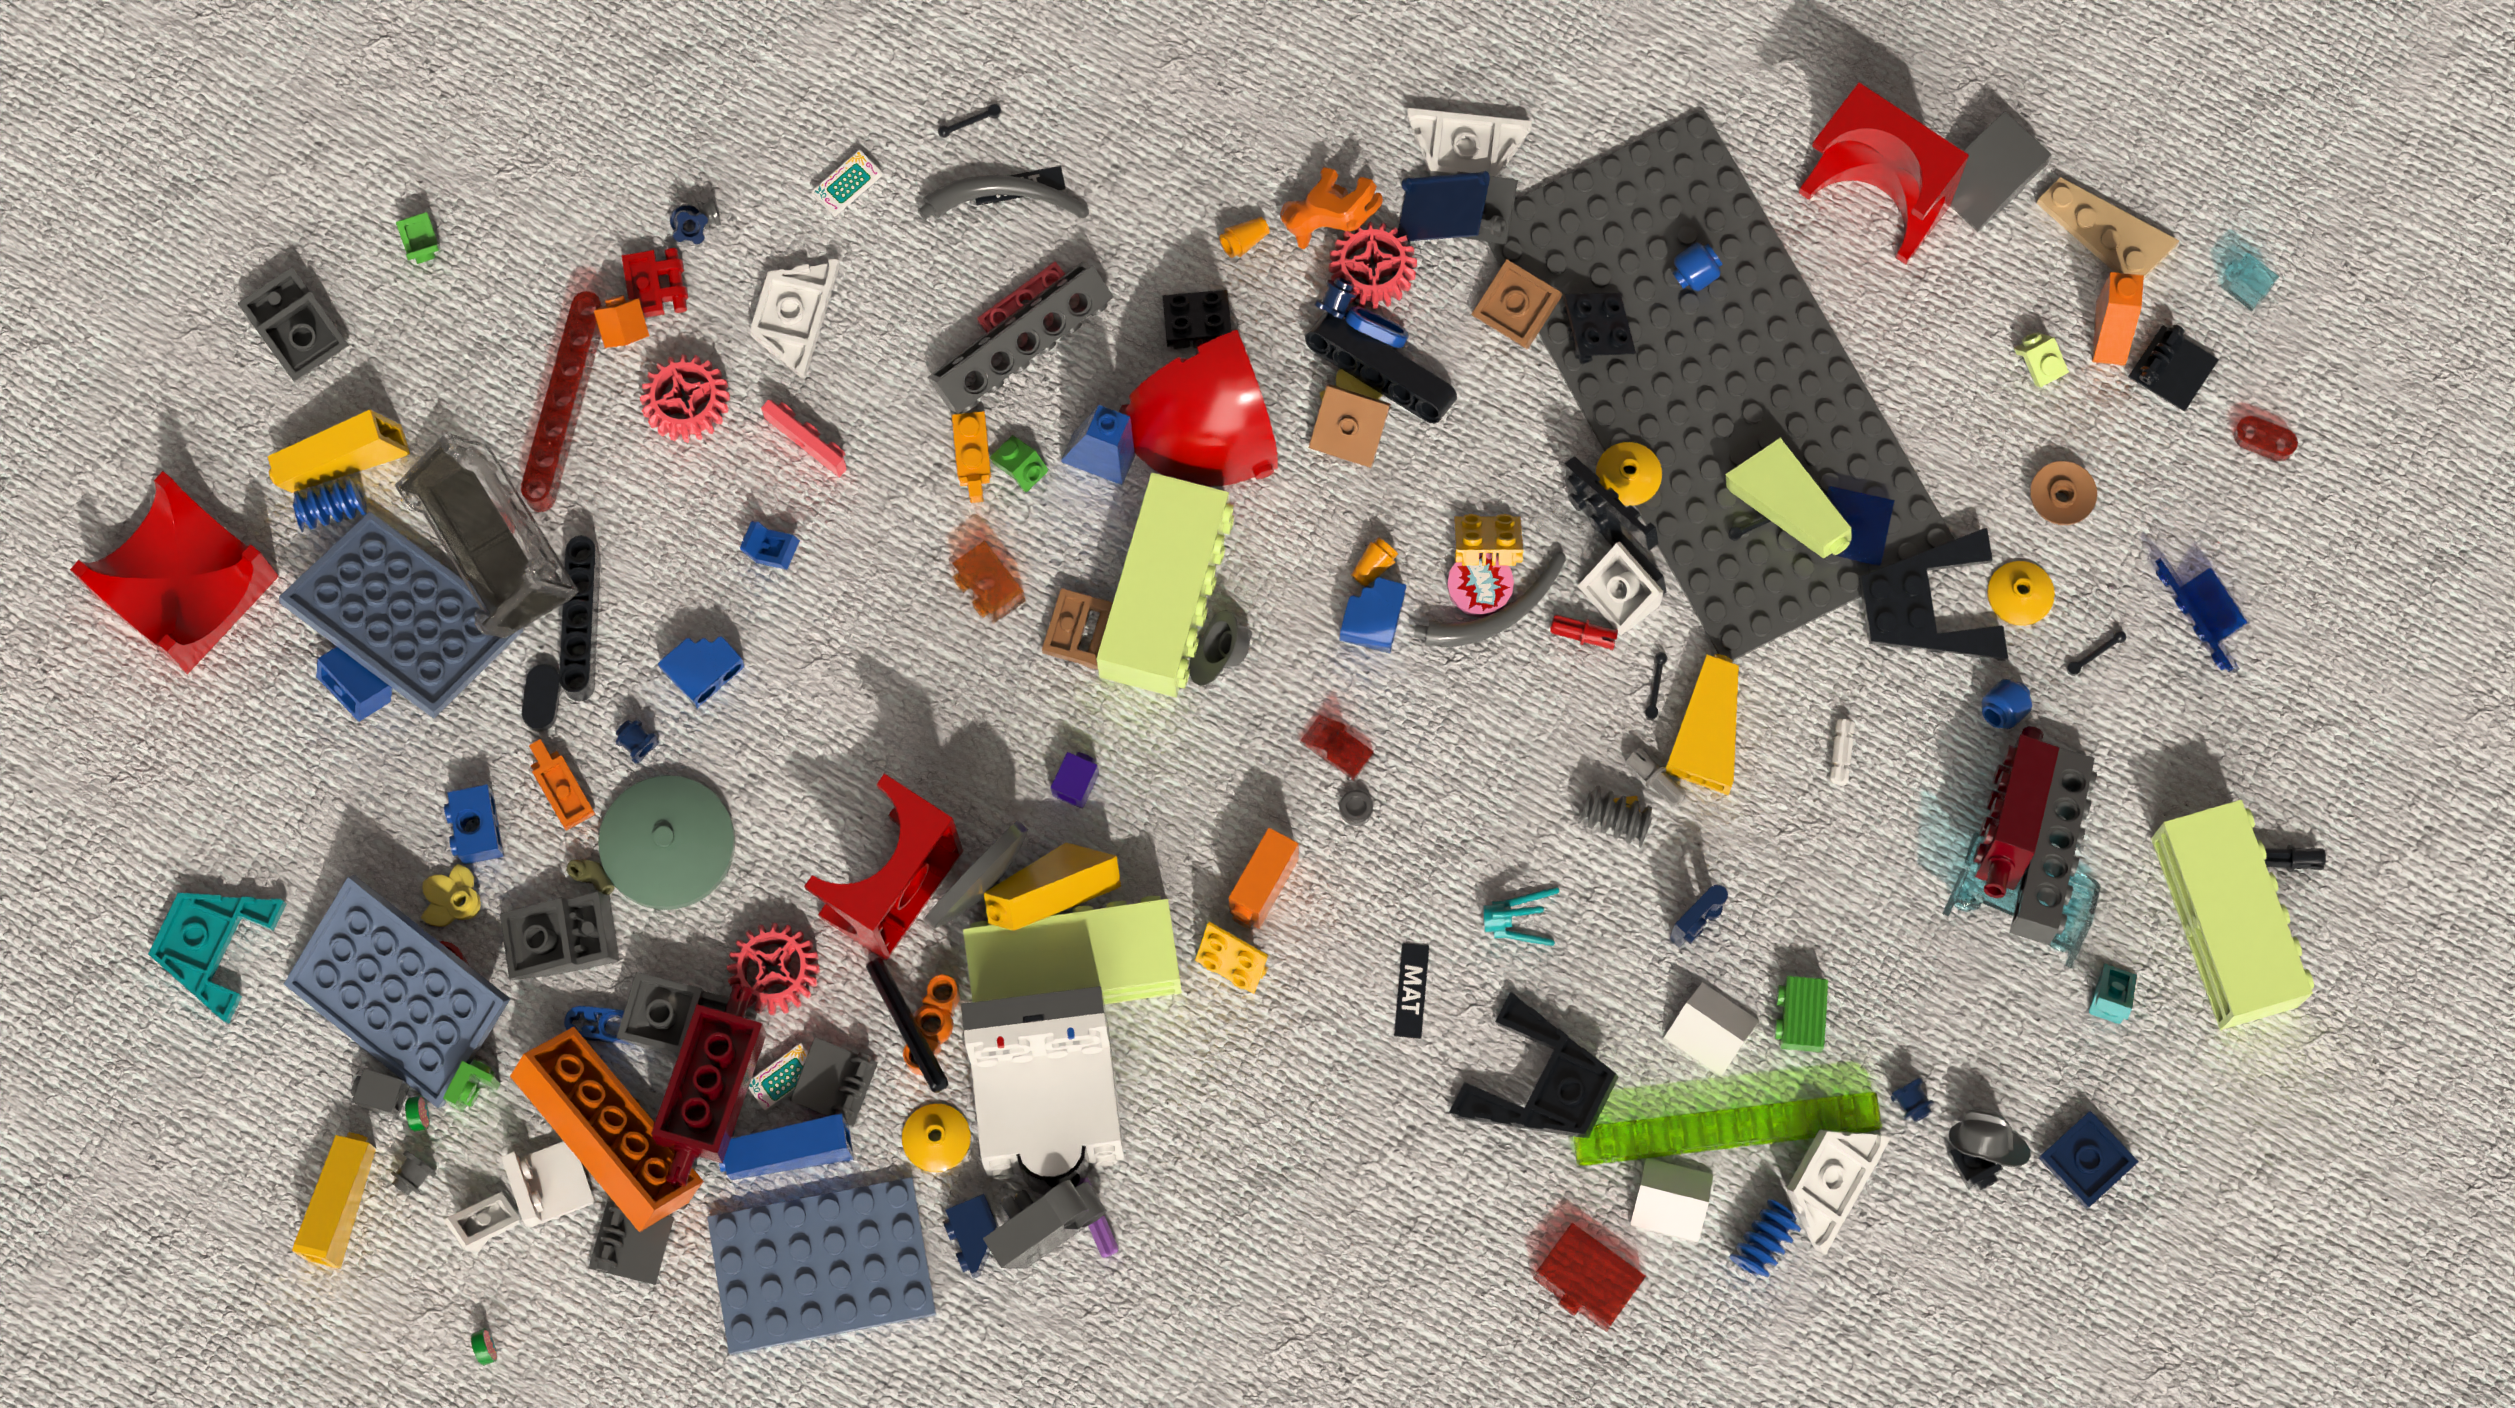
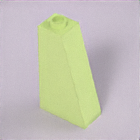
M1781 438L1725 474L1726 487L1731 493L1822 558H1826L1832 553L1837 555L1849 546L1851 527Z

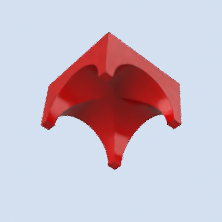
M1858 82L1813 141L1812 147L1823 155L1801 186L1799 194L1810 200L1824 187L1841 181H1860L1881 189L1892 198L1901 212L1904 222V239L1895 258L1907 265L1950 208L1969 155Z
M162 471L154 480L156 495L151 509L133 535L108 556L91 563L78 560L70 568V571L96 598L186 674H189L279 576L260 551L251 544L247 546L232 535L192 500L169 475Z
M884 773L876 785L893 803L894 808L888 816L890 820L900 827L899 841L891 859L876 874L859 882L837 884L821 880L812 875L804 887L826 903L818 914L819 918L887 961L963 853V848L951 816Z

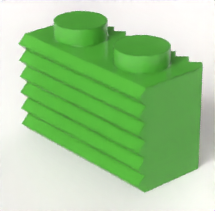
M1787 976L1784 985H1778L1777 1006H1783L1782 1019H1776L1775 1039L1781 1040L1780 1049L1822 1053L1825 1044L1828 979Z

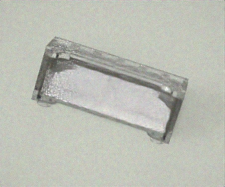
M446 432L395 484L396 489L401 495L400 501L404 507L412 512L418 511L424 514L480 608L474 612L475 625L483 634L507 638L568 602L579 592L489 445Z

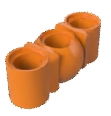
M942 974L930 980L927 987V995L922 1000L923 1006L918 1008L913 1014L936 1059L942 1049L940 1045L947 1041L953 1032L954 1022L952 1017L955 1014V1007L960 1002V992L957 983L952 977ZM942 986H948L953 989L952 995L946 1000L935 998V992ZM929 1018H937L941 1021L939 1029L935 1032L923 1030V1024ZM906 1045L903 1057L907 1067L912 1073L923 1075L918 1064L911 1062L912 1053Z

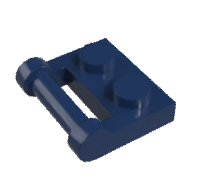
M1718 884L1710 887L1675 923L1670 940L1679 948L1686 941L1690 945L1696 941L1704 931L1703 928L1707 924L1706 920H1715L1720 917L1723 910L1722 905L1728 899L1727 889Z

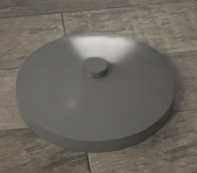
M1019 820L1010 826L958 879L923 920L934 930L959 917L984 897V892L999 884L1000 879L1016 858L1028 829Z

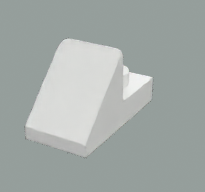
M500 1192L447 1217L445 1222L463 1249L478 1252L488 1239L515 1227L521 1219L504 1194Z

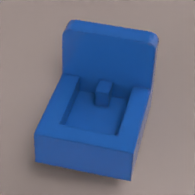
M751 521L744 535L740 550L758 564L787 570L800 540L792 534L769 530L760 522Z

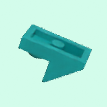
M2104 963L2089 1013L2120 1024L2123 1019L2128 1020L2133 1007L2137 974Z

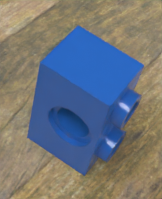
M488 784L447 792L449 803L444 804V812L447 823L453 824L454 835L449 836L453 856L458 855V858L464 865L504 857L494 793ZM479 819L480 825L475 831H465L468 821Z

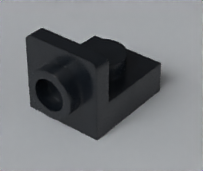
M1957 1149L1949 1151L1948 1156L1968 1190L1978 1186L1981 1191L1999 1181L1996 1175L2003 1170L2001 1165L1979 1157L1963 1154Z

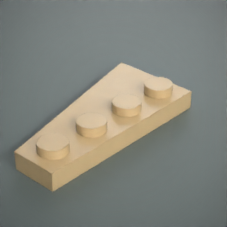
M2061 177L2036 203L2116 273L2144 275L2145 278L2179 243V240Z

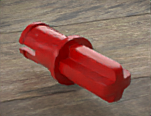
M1558 614L1553 617L1550 627L1552 634L1580 641V645H1583L1585 642L1607 648L1611 651L1614 649L1615 641L1602 637L1616 640L1618 630L1591 624L1589 619H1586V622Z

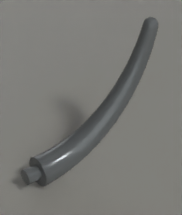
M1003 175L976 176L948 183L924 196L923 201L925 204L917 210L924 220L933 214L939 218L952 208L973 199L995 195H1014L1051 203L1080 218H1086L1089 215V209L1085 205L1053 187L1024 178Z
M1560 551L1556 552L1534 584L1505 608L1471 621L1438 622L1429 620L1428 626L1416 624L1414 637L1425 639V646L1457 647L1476 643L1497 635L1522 619L1545 596L1566 561L1565 554Z

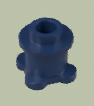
M689 204L676 207L670 215V225L673 229L672 235L677 242L688 240L694 244H700L704 241L703 230L704 226L708 223L706 215L695 206Z
M1336 277L1335 281H1327L1328 288L1322 300H1316L1314 305L1337 318L1343 319L1348 313L1346 309L1351 299L1355 298L1357 293L1352 291L1354 285L1351 282Z
M627 720L616 731L618 737L615 744L619 747L623 746L629 751L630 756L633 758L632 761L638 764L659 744V740L654 732L649 734L641 727L642 722L640 720L633 722Z
M1921 1077L1894 1091L1890 1097L1892 1102H1899L1905 1112L1904 1119L1912 1118L1914 1123L1932 1113L1930 1107L1934 1104V1101L1929 1100L1921 1088L1924 1082Z

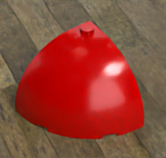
M1238 330L1198 346L1199 352L1189 359L1178 357L1143 381L1129 395L1131 401L1129 405H1122L1119 409L1120 413L1130 416L1134 452L1149 467L1164 476L1213 487L1236 484L1254 477L1256 479H1263L1273 474L1275 469H1278L1277 447L1269 415Z

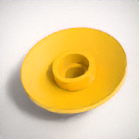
M1622 442L1611 446L1601 455L1596 466V475L1600 478L1598 482L1606 490L1611 487L1618 493V499L1625 506H1635L1645 503L1656 494L1662 480V468L1657 456L1646 446L1634 442ZM1633 466L1636 472L1634 474H1627L1624 471V467Z
M2013 561L2004 564L1994 572L1988 584L1987 597L1992 610L1999 618L2013 625L2026 626L2039 622L2049 613L2054 602L2055 591L2052 580L2041 567L2026 561ZM2025 585L2029 593H2019L2017 586Z
M929 1104L917 1109L907 1119L902 1132V1145L906 1156L915 1166L928 1172H943L957 1166L966 1156L971 1143V1132L966 1119L958 1110L945 1104ZM939 1130L942 1133L940 1140L931 1141L929 1139L930 1132Z

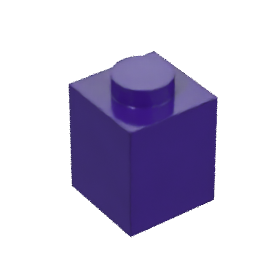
M1067 752L1050 787L1052 796L1083 809L1100 774L1098 765L1095 764V759L1081 752H1077L1076 755Z

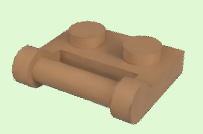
M1061 588L1042 647V654L1082 664L1087 668L1098 670L1096 658L1113 602ZM1093 610L1100 614L1088 652L1078 649L1090 611Z

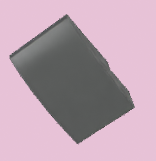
M2004 111L1964 150L1969 155L1950 207L1977 232L1980 231L2023 191L2028 182L2048 165L2052 154Z
M293 267L238 302L241 310L294 383L349 346Z
M599 891L571 899L560 897L500 913L510 980L568 973L620 961L610 896Z
M636 972L617 1039L678 1058L696 1004L725 1012L729 997L706 992L699 987Z

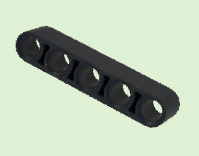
M1326 312L1305 336L1307 346L1314 353L1428 423H1438L1457 400V393L1449 383L1383 342L1354 329L1344 318L1340 319Z
M582 535L570 539L565 549L559 680L562 688L570 699L578 702L590 698L595 688L601 564L600 554L590 538ZM587 549L591 551L588 558L584 560L575 559L581 550ZM581 581L589 582L586 590L582 592L574 591L577 583ZM577 614H588L587 619L583 623H572L573 618ZM575 646H586L585 652L580 656L571 655V651ZM576 677L585 678L584 683L579 688L569 687L572 679Z

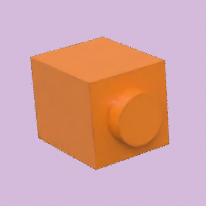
M624 295L615 296L605 300L606 306L594 310L604 348L625 346L649 337L639 298L625 300Z

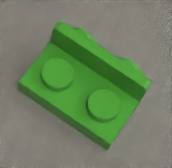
M473 1060L471 1065L462 1061L443 1099L451 1107L464 1112L466 1106L472 1107L480 1093V1088L477 1087L479 1082L498 1090L500 1083L494 1077L496 1073L492 1071L491 1067L477 1060Z

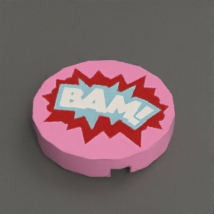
M1479 553V565L1462 566V562L1454 563L1449 571L1447 589L1450 600L1463 613L1468 616L1482 618L1501 610L1508 604L1512 598L1514 579L1508 565H1499V556L1496 555V566H1492V553H1486V566H1482V553Z

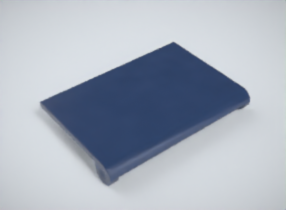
M1482 171L1456 175L1404 178L1402 180V188L1406 194L1397 238L1406 236L1408 241L1478 236L1490 181L1489 173Z

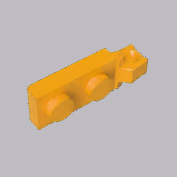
M985 411L952 415L957 475L960 486L968 485L971 503L984 502L982 484L990 483V478H992Z

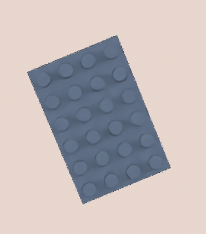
M371 511L279 596V604L433 719L523 632V624Z
M356 875L347 877L284 982L286 987L437 1108L445 1106L446 1101L443 1097L461 1062L464 1061L471 1064L510 1001L507 995Z
M912 1177L707 1217L728 1353L730 1355L937 1315Z

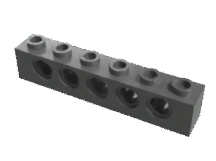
M1081 262L927 378L948 409L957 414L960 412L965 413L978 404L977 399L985 393L995 392L1004 384L1003 380L1009 375L1025 370L1030 365L1029 360L1037 354H1045L1053 349L1057 339L1064 334L1070 335L1082 326L1081 322L1088 316L1097 315L1105 310L1108 306L1107 302L1114 298L1095 267L1086 262ZM1078 293L1079 303L1075 308L1071 309L1069 306L1070 298ZM1052 313L1054 316L1052 325L1044 328L1043 320L1045 316ZM1026 332L1028 335L1027 343L1019 348L1017 339L1020 334ZM1000 351L1002 360L999 365L992 367L991 358L996 352ZM971 371H975V382L970 386H966V375Z
M2064 748L2059 749L2036 851L2021 877L2009 932L2011 934L2050 945L2056 933L2060 935L2063 933L2067 921V915L2062 914L2063 907L2069 904L2073 892V886L2068 885L2070 876L2074 877L2079 864V857L2074 856L2075 850L2080 848L2085 835V829L2080 826L2082 819L2086 820L2091 806V800L2086 799L2087 793L2093 790L2097 778V772L2092 771L2095 760L2093 757ZM2051 843L2058 845L2060 848L2053 846ZM2046 872L2051 873L2054 877L2049 876ZM2039 901L2045 902L2048 906L2041 904Z

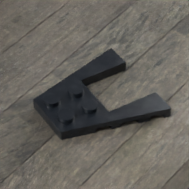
M1572 457L1564 463L1567 476L1564 480L1570 491L1568 495L1569 501L1576 510L1584 512L1594 529L1601 533L1612 547L1620 542L1663 590L1664 595L1667 592L1664 576L1622 533L1621 524L1647 551L1659 544L1656 527L1651 522L1646 526L1637 519L1641 516L1639 511L1632 505L1626 507L1618 499L1619 495L1611 487L1606 490L1598 482L1600 478L1578 458Z
M1988 529L1978 530L1861 576L1859 584L1869 644L1904 649L1916 648L1936 653L1947 652L1963 654L1967 657L1994 658L1998 661H2006L2008 659L2003 626L1937 633L1927 572L1929 570L1991 563L1993 559Z
M1510 992L1495 1021L1499 1027L1553 1049L1525 1108L1464 1082L1449 1113L1452 1117L1589 1138L1619 1078L1618 1075L1590 1052L1570 1039L1567 1034L1552 1025L1535 1009L1520 1000L1517 995Z

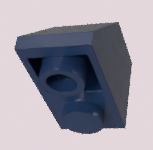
M984 1194L946 1209L945 1211L949 1219L942 1221L950 1241L957 1238L961 1251L955 1254L963 1273L970 1270L973 1279L981 1275L990 1254V1249L983 1238L998 1228Z

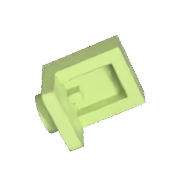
M2039 332L2024 337L2022 339L2023 343L2014 348L2016 355L2024 357L2035 386L2043 387L2069 373L2055 337Z

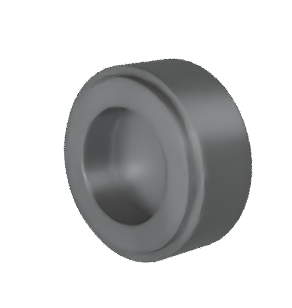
M1350 791L1340 801V815L1350 825H1363L1372 817V799L1363 791Z

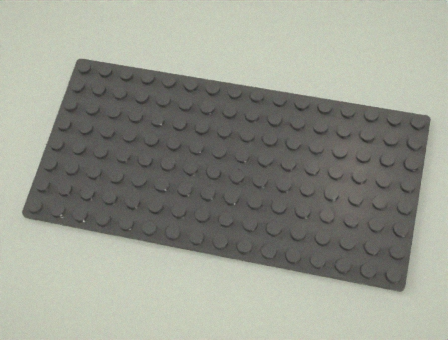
M1698 111L1514 200L1507 244L1487 242L1500 267H1502L1507 259L1559 290L1563 295L1621 293L1636 351L1635 354L1592 356L1593 360L1591 362L1581 364L1574 355L1576 352L1574 347L1575 341L1570 339V334L1573 332L1568 331L1567 328L1569 323L1567 315L1563 312V307H1565L1563 295L1538 335L1604 452L1615 444L1634 442L1646 446L1657 456L1662 468L1660 487L1651 499L1640 505H1635V507L1640 512L1645 525L1651 522L1656 527L1659 543L1657 546L1718 654L1727 656L1734 661L1860 598L1859 578L1861 576L1955 540L1706 112ZM1696 242L1701 243L1703 246L1709 244L1723 264L1719 267L1721 271L1720 277L1701 291H1694L1689 285L1683 289L1672 274L1677 270L1674 258ZM1781 438L1851 527L1849 546L1837 555L1832 553L1826 558H1822L1772 521L1742 534L1741 538L1737 541L1731 540L1728 532L1732 527L1741 528L1765 516L1729 491L1726 487L1725 474ZM1633 466L1624 467V471L1627 474H1634L1636 472Z

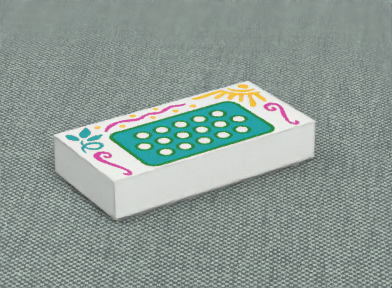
M858 150L813 189L812 194L835 217L882 176V172L861 150Z
M802 1043L751 1079L748 1089L766 1113L793 1094L808 1055Z

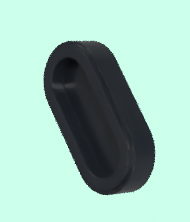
M547 664L533 667L526 677L522 718L531 730L537 732L550 729L556 722L561 691L559 674L554 667Z

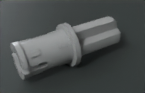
M1641 747L1636 749L1637 754L1633 752L1626 760V764L1630 765L1646 781L1645 786L1648 788L1653 787L1671 806L1678 805L1685 798L1686 791L1666 773L1665 766L1660 767Z

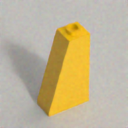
M369 409L267 456L271 467L269 469V476L277 487L294 493L297 490L301 491L308 487L405 457L410 454L401 424Z
M1714 654V656L1706 655L1666 766V773L1726 795H1729L1734 782L1739 665L1734 664L1733 660L1721 654Z
M1065 842L984 892L988 923L1015 931L1121 887L1117 856Z
M348 1132L347 1137L335 1135L292 1251L303 1259L341 1269L376 1148L367 1142L368 1137Z

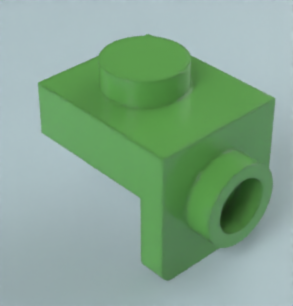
M428 211L396 221L406 250L407 260L415 258L416 263L419 264L436 258L434 252L439 251L441 248Z
M1013 435L989 457L996 467L1014 478L1019 487L1025 492H1028L1048 472V468L1036 450Z

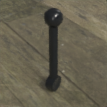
M992 104L989 106L988 111L950 126H940L938 134L942 138H947L951 132L985 118H998L1001 115V108L997 104Z
M1764 517L1741 528L1732 527L1728 532V536L1731 540L1737 541L1741 538L1742 534L1771 522V520Z
M2121 630L2116 631L2112 639L2079 662H2070L2067 667L2068 674L2071 676L2078 675L2084 665L2116 643L2125 642L2127 638L2126 633Z
M1663 652L1657 653L1654 657L1657 663L1650 705L1645 710V717L1649 720H1654L1658 716L1656 704L1663 665L1668 660L1667 655Z

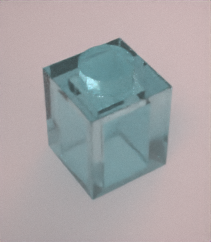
M2247 253L2241 261L2235 258L2225 269L2223 274L2226 276V279L2221 288L2250 311H2253L2271 291L2279 276L2251 254Z

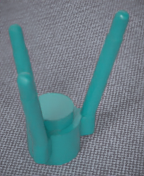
M1555 887L1504 901H1492V905H1483L1485 932H1494V939L1509 938L1553 946L1555 944L1553 939L1508 931L1506 928L1512 927V917L1531 915L1544 911L1543 906L1511 909V906L1558 894L1560 889Z

